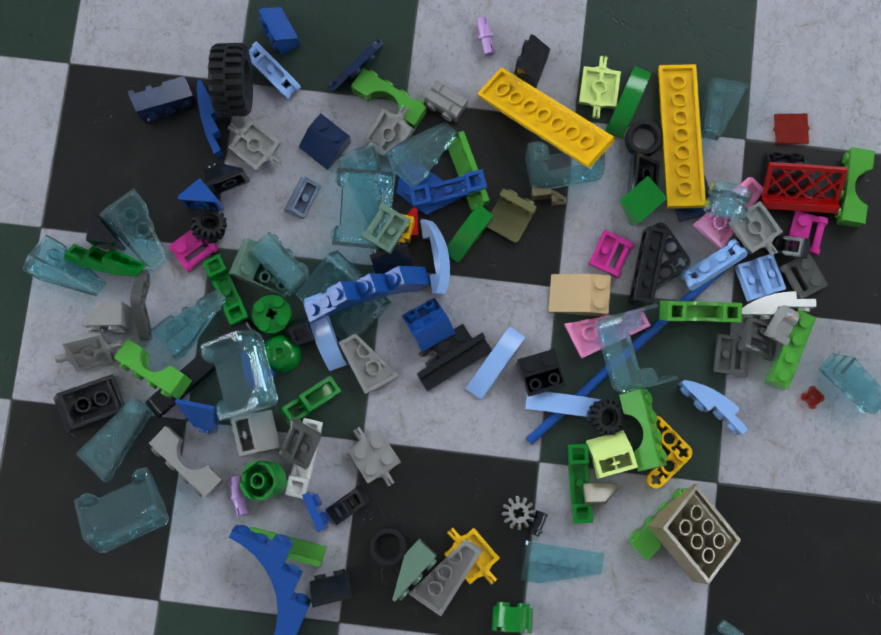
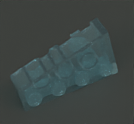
M133 397L76 454L102 481L110 482L115 470L122 463L123 457L130 450L133 441L141 432L152 412L139 399Z

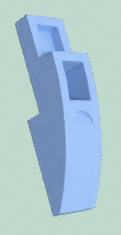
M683 380L678 384L681 387L680 391L686 397L690 396L695 401L693 404L698 410L708 412L713 409V414L719 420L723 419L728 424L726 426L727 429L734 435H742L748 430L734 415L740 409L724 395L693 381Z

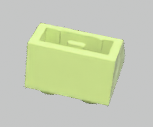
M624 430L615 432L616 434L604 435L586 441L597 478L638 468L633 449Z

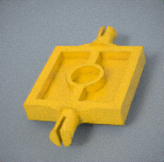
M454 528L451 531L455 536L449 530L447 534L454 540V543L444 553L447 557L467 538L482 548L483 551L465 579L471 584L477 578L484 576L490 584H493L497 578L490 572V569L500 559L475 528L463 536H460Z

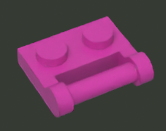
M794 211L787 236L808 239L812 223L817 224L809 252L811 255L819 256L823 231L829 219L801 211Z
M604 229L588 265L619 279L622 274L620 271L635 244ZM620 244L623 246V249L614 268H612L609 264Z
M191 230L168 246L188 273L213 252L219 251L212 241L211 244H208L209 247L187 262L186 258L206 243L208 244L207 240H205V243H202L201 238L197 240L196 235L193 236Z

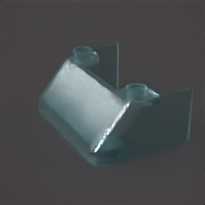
M657 303L599 319L596 323V331L611 385L617 392L624 393L649 388L678 379L677 375H667L658 378L657 373L652 368L639 369L629 331L640 327V312L658 307Z

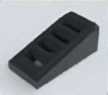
M778 235L771 242L775 247L776 239H779L778 252L775 254L807 259L811 243L806 238ZM784 240H786L785 249L783 251L782 249ZM792 242H794L793 250L790 252Z
M359 485L329 506L326 511L335 524L338 525L369 503L370 499ZM354 493L357 495V497L360 499L362 503L358 501ZM350 497V499L352 500V502H353V503L355 504V506H356L355 508H353V506L351 505V503L349 502V500H348L347 498ZM342 502L345 504V506H346L347 509L349 510L348 513L346 512V510L344 509V507L341 505ZM336 506L343 515L342 517H340L334 509Z

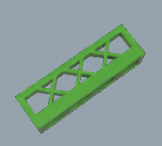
M464 131L458 132L457 138L446 141V146L458 177L478 170ZM486 189L466 196L471 212L474 211L478 204L482 207L489 206L490 200Z
M250 527L251 531L257 534H265L269 537L270 540H272L274 536L278 534L256 527ZM288 536L294 544L287 559L317 567L322 566L327 546Z

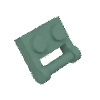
M381 203L378 213L366 232L363 231L361 237L391 254L411 220ZM385 214L389 215L390 217L378 236H372Z

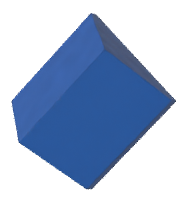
M200 178L178 196V200L186 209L203 210V207H206L209 210L210 207H213V211L216 209L224 211L222 204Z

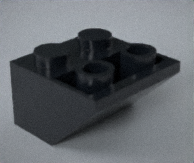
M531 34L529 40L525 39L521 56L517 59L514 74L534 88H537L550 53V48L535 35Z
M766 153L765 178L769 162L808 165L804 155L800 153ZM773 168L772 175L774 178H777L784 173L782 169ZM795 170L790 175L795 180L804 173L801 170ZM786 176L779 181V184L784 187L792 181ZM806 177L797 184L803 188L809 184V180ZM776 184L768 189V191L776 192L780 190ZM795 185L786 190V192L799 191Z
M397 243L391 254L380 248L374 250L373 254L370 255L375 274H385L397 266H413L407 243Z
M555 348L517 359L518 371L528 397L566 386Z

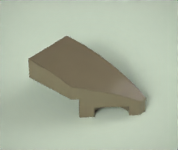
M536 188L531 190V201L550 199L551 206L567 204L566 197L552 189Z
M609 483L583 484L585 505L606 504L618 490L619 486Z

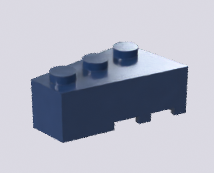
M185 76L164 81L162 86L151 88L150 85L145 86V90L141 92L127 91L136 113L145 124L156 122L158 118L164 115H172L176 110L189 108L193 103L197 102Z

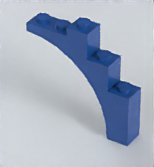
M397 266L385 274L370 273L357 281H340L326 289L327 292L304 304L309 323H312L340 310L369 300L400 293L418 292L431 285L425 267Z
M236 524L229 538L251 552L265 568L272 581L278 610L274 635H297L311 604V599L303 593L294 592L303 571L294 564L285 563L294 542L288 536L276 534L270 540L265 534H257L245 525Z

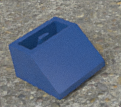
M281 7L261 8L258 10L261 16L258 18L265 35L270 39L274 51L278 50L283 55L300 46L299 39Z
M436 298L428 300L402 315L422 352L456 334L448 316Z

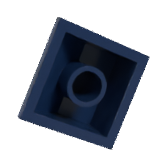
M320 113L308 127L299 148L328 170L351 144V139L347 133Z

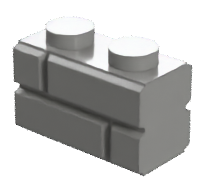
M437 80L424 98L426 107L429 110L440 112L441 116L449 122L451 120L457 122L468 105V99Z

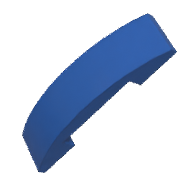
M480 169L442 182L414 186L409 188L413 207L461 198L486 189L487 184L484 171Z

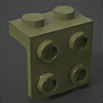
M503 188L499 195V200L491 212L494 218L487 228L517 243L533 217L537 206L530 199L518 197L515 191Z

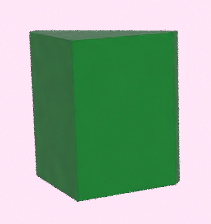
M647 176L619 201L630 225L634 226L653 212L667 197L652 179Z

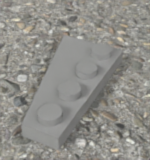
M466 538L408 594L442 616L483 549Z

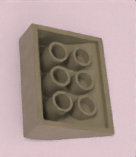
M693 484L659 511L648 525L650 530L691 580L697 583L710 584L741 541L697 484Z

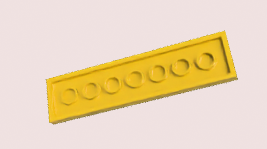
M696 64L659 65L658 81L665 195L667 197L666 209L705 208L706 198Z
M502 67L477 93L480 99L588 169L594 165L615 141L614 136Z

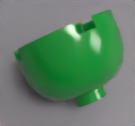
M277 335L266 342L263 348V358L265 364L273 371L288 373L293 371L301 361L302 350L300 345L294 346L290 336Z

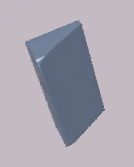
M300 177L285 210L305 219L321 186L307 177Z

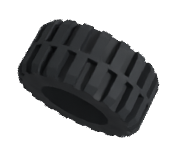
M216 43L210 49L208 58L210 100L214 113L220 117L247 116L251 112L253 100L252 65L249 49L243 43Z

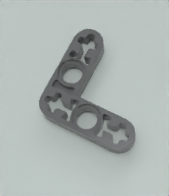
M142 270L135 277L130 294L131 308L141 341L152 339V327L145 303L150 287V274L148 270Z

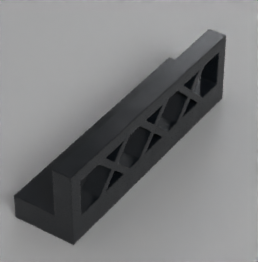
M653 226L643 230L628 303L635 304L640 302L648 305L654 303L668 230Z
M483 332L417 373L427 392L492 351L485 340L486 337Z

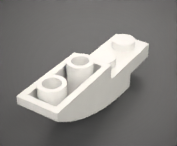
M796 291L768 295L742 308V320H745V317H760V320H772L778 308L783 305L793 310L807 313L816 307V299H797Z

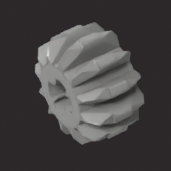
M516 496V503L509 498L508 502L511 506L503 505L505 509H508V512H502V516H509L504 520L505 523L512 520L510 528L513 529L515 523H517V529L521 530L522 522L527 528L529 525L526 520L534 521L532 517H529V514H535V510L528 511V508L532 507L533 504L528 503L525 506L527 498L524 497L520 503L519 496ZM522 508L523 516L515 518L514 515L516 514H513L514 509Z

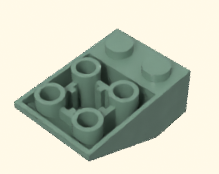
M243 239L228 274L286 297L300 262L252 239Z
M420 538L404 555L392 599L394 602L397 599L401 601L408 594V587L411 583L415 586L423 577L422 571L425 568L429 571L437 561L434 559L437 554Z

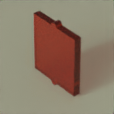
M807 113L774 114L773 131L775 132V145L809 144L808 131L810 127L808 126Z

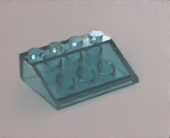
M337 250L327 254L295 295L305 304V298L322 292L324 294L327 292L326 289L340 281H357L363 278L364 275ZM385 296L329 315L334 333L341 340L353 334H357L360 337L392 302Z

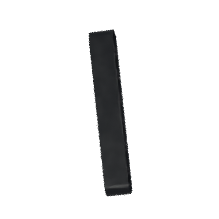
M249 318L230 326L180 370L181 373L192 380L180 400L258 332L259 329ZM162 389L155 392L145 402L157 418L165 415L176 405V398L173 396L171 399L160 393Z

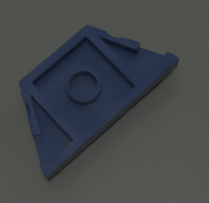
M378 38L328 88L333 92L348 77L350 79L354 78L362 70L360 66L363 65L365 67L375 57L373 53L383 45L382 41Z

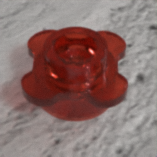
M810 386L806 393L801 394V400L805 401L810 409H815L817 404L824 401V395L815 386Z

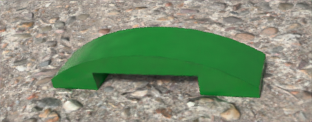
M634 66L606 129L607 133L623 139L651 76V72Z
M218 254L203 261L202 263L214 285L230 325L233 326L249 318L221 255Z
M587 443L568 445V474L573 524L593 523L592 505H585L583 484L589 483Z

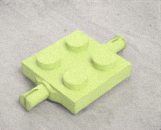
M600 56L598 67L584 66L578 104L593 107L592 118L594 119L595 117L596 119L600 118L601 108L616 109L621 71L606 68L608 59L606 56Z

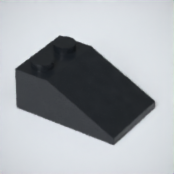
M113 374L56 393L53 398L67 434L127 410Z

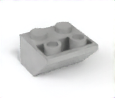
M122 301L101 302L82 321V326L88 328V331L101 330L103 334H106V331L123 334L125 330H131L132 308Z
M272 410L230 418L239 457L244 458L274 450L281 446Z

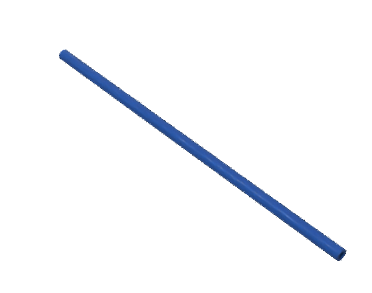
M728 269L697 289L689 291L679 301H693ZM656 320L574 395L586 397L670 321ZM551 414L526 437L527 441L533 445L566 414Z

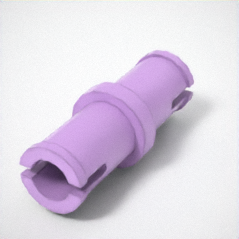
M480 17L476 19L480 33L478 37L482 41L484 56H491L496 53L492 40L493 32H490L488 17Z
M233 476L227 479L231 491L230 499L233 500L236 516L240 517L249 514L244 498L245 495L240 487V477Z

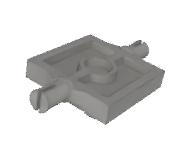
M402 105L397 115L385 108L381 111L364 139L375 150L369 159L371 162L376 164L380 155H385L392 161H396L415 130L403 119L409 110L407 107Z
M252 119L241 129L233 123L228 126L227 129L235 134L233 142L228 146L231 152L257 172L268 161L276 168L279 167L281 161L273 156L281 145L278 139Z
M740 199L733 204L740 213L728 224L749 254L764 247L771 256L778 251L771 242L783 231L762 202L759 201L747 208Z
M101 330L65 338L62 341V345L66 353L55 355L56 363L69 361L74 366L76 372L114 363V356L111 350L121 348L122 342L118 340L109 343Z
M360 427L357 430H353L359 441L355 446L348 449L347 452L367 484L381 477L388 487L395 482L389 472L401 462L381 430L368 436L364 435Z

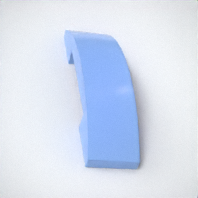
M422 219L420 223L423 239H428L431 242L436 274L430 275L432 293L445 295L450 277L448 249L443 235L433 221Z
M322 292V293H319V294H316V295H313V296H311V297L305 298V299H304L305 304H306L307 302H309V301L315 299L316 297L322 295L323 292ZM329 316L309 323L317 347L329 371L348 365L339 347Z
M509 327L466 389L482 400L525 337Z
M544 392L530 397L527 395L525 409L590 417L587 412L592 411V409L589 407L600 399Z

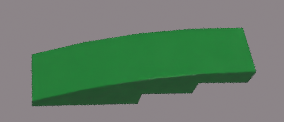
M73 244L64 254L65 260L82 267L120 276L137 277L146 266L145 263L112 248L105 252L94 246L87 250Z

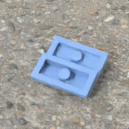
M769 254L734 266L747 302L786 289L774 255L771 256Z

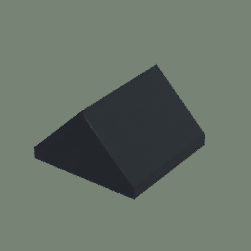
M634 152L630 159L627 193L647 176L658 186L660 162L640 152Z
M94 212L89 213L86 241L99 249L112 248L124 251L126 247L104 220Z

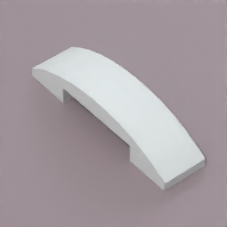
M303 418V424L321 433L323 422ZM318 446L309 468L305 470L293 463L285 495L303 499L302 495L307 492Z

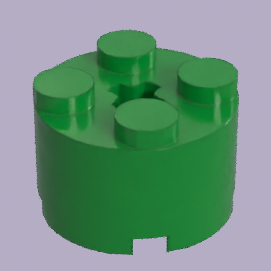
M267 295L255 302L252 310L254 324L263 333L270 336L286 333L289 325L294 320L293 310L290 305L277 295ZM272 312L276 313V315H274L275 319H271L269 317L271 316Z
M253 461L243 469L242 481H240V487L244 495L255 501L274 500L283 493L288 485L285 471L275 461Z
M497 602V606H493L492 631H497V627H500L501 632L525 633V629H527V633H532L533 608H530V604L518 603L516 607H510V603Z

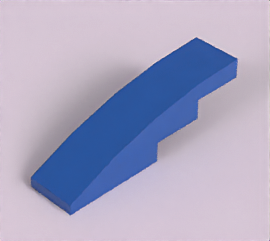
M200 79L197 81L200 117L206 137L213 153L218 159L224 156L216 139L222 137L214 121L220 118V116L214 113L210 96Z

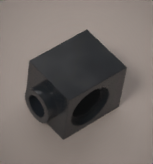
M308 317L294 320L289 325L288 331L294 346L313 341L314 336Z

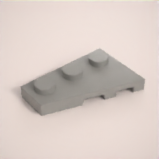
M353 334L338 342L364 394L399 376L357 334Z

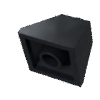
M215 163L204 170L206 183L214 195L250 182L245 171L240 167Z

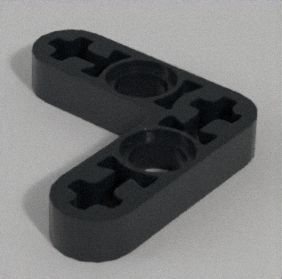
M657 223L653 227L668 230L664 253L668 260L661 264L660 271L663 268H668L671 270V274L664 278L659 273L658 279L660 282L657 283L656 290L688 270L691 265L689 256L669 227L664 223ZM670 242L677 245L676 249L672 252L666 250V245ZM678 259H686L685 266H682L681 264L676 266L675 268L677 271L674 272L670 264L673 263V265L675 266L679 263Z

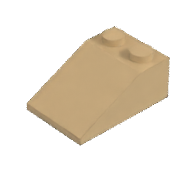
M551 274L548 312L599 317L607 316L609 313L611 275Z

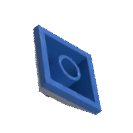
M180 399L175 400V403L191 424L196 428H200V433L211 434V431L217 432L222 409Z

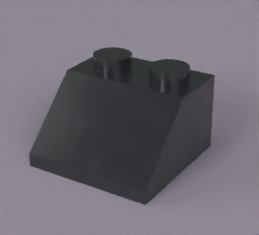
M345 569L333 571L334 575L326 577L325 573L314 576V580L310 581L312 607L353 598L355 591L350 571L345 572Z

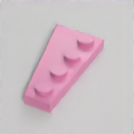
M748 177L693 226L718 249L723 248L734 233L728 223L740 213L733 203L740 199L746 208L753 206L762 194L763 187L753 177Z
M643 309L564 324L580 359L651 326Z

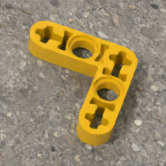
M657 416L658 426L661 429H664V427L667 429L661 433V444L669 452L667 454V461L673 462L674 469L671 472H667L664 466L652 469L646 476V483L654 489L661 488L692 457L691 447L660 416ZM666 433H671L674 436L672 444L665 443L664 435ZM679 441L680 444L677 446L680 449H686L687 451L685 452V454L687 456L680 457V451L677 448H674V450H672L671 447L675 446ZM661 472L667 475L666 478L664 477V475H662L658 479V481L660 482L659 484L651 483L653 480L651 478L652 475L658 476Z

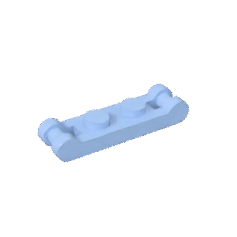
M257 41L252 44V48L249 49L251 64L288 100L295 90L298 91L301 86ZM257 52L260 53L259 56H257L256 58L254 57V55ZM288 82L290 85L285 89L283 85Z
M732 239L725 247L689 270H686L679 277L683 282L687 283L690 291H693L744 259L748 252L745 248L740 247L737 239Z

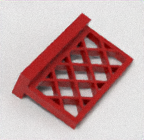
M769 162L759 201L762 202L766 209L838 213L840 208L838 203L848 169L847 167ZM773 168L784 171L777 178H774L772 175ZM795 170H801L804 174L794 180L790 174ZM815 171L823 174L814 181L809 176ZM833 173H841L840 178L834 182L830 180L829 176ZM788 176L792 182L782 187L779 181ZM807 177L811 183L801 188L797 183ZM827 179L830 184L820 190L817 184ZM774 184L780 188L775 193H768V189ZM794 185L799 189V191H797L794 194H788L786 192V190L793 187ZM815 187L818 192L814 195L809 196L805 193L807 190ZM832 188L836 190L834 197H826L824 195L825 192Z

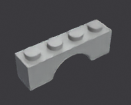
M165 426L149 442L153 447L151 449L152 452L158 457H164L167 460L165 464L171 470L176 469L180 473V479L186 484H192L194 486L193 491L199 497H209L225 479L210 466L197 470L187 466L181 457L183 439L170 427Z

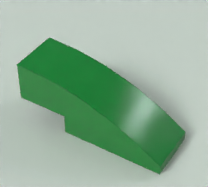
M478 204L447 246L449 257L457 264L460 263L493 220L494 215Z
M329 376L282 407L280 413L288 425L291 418L303 420V418H306L338 395L341 390L333 378Z

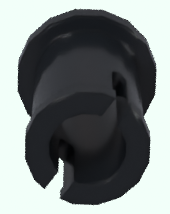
M536 510L534 521L528 527V533L539 537L543 533L541 530L548 515Z

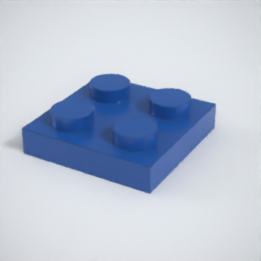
M314 492L303 494L302 497L317 532L329 528L328 523H330L327 513L322 512L320 508L322 502L319 495L314 494Z

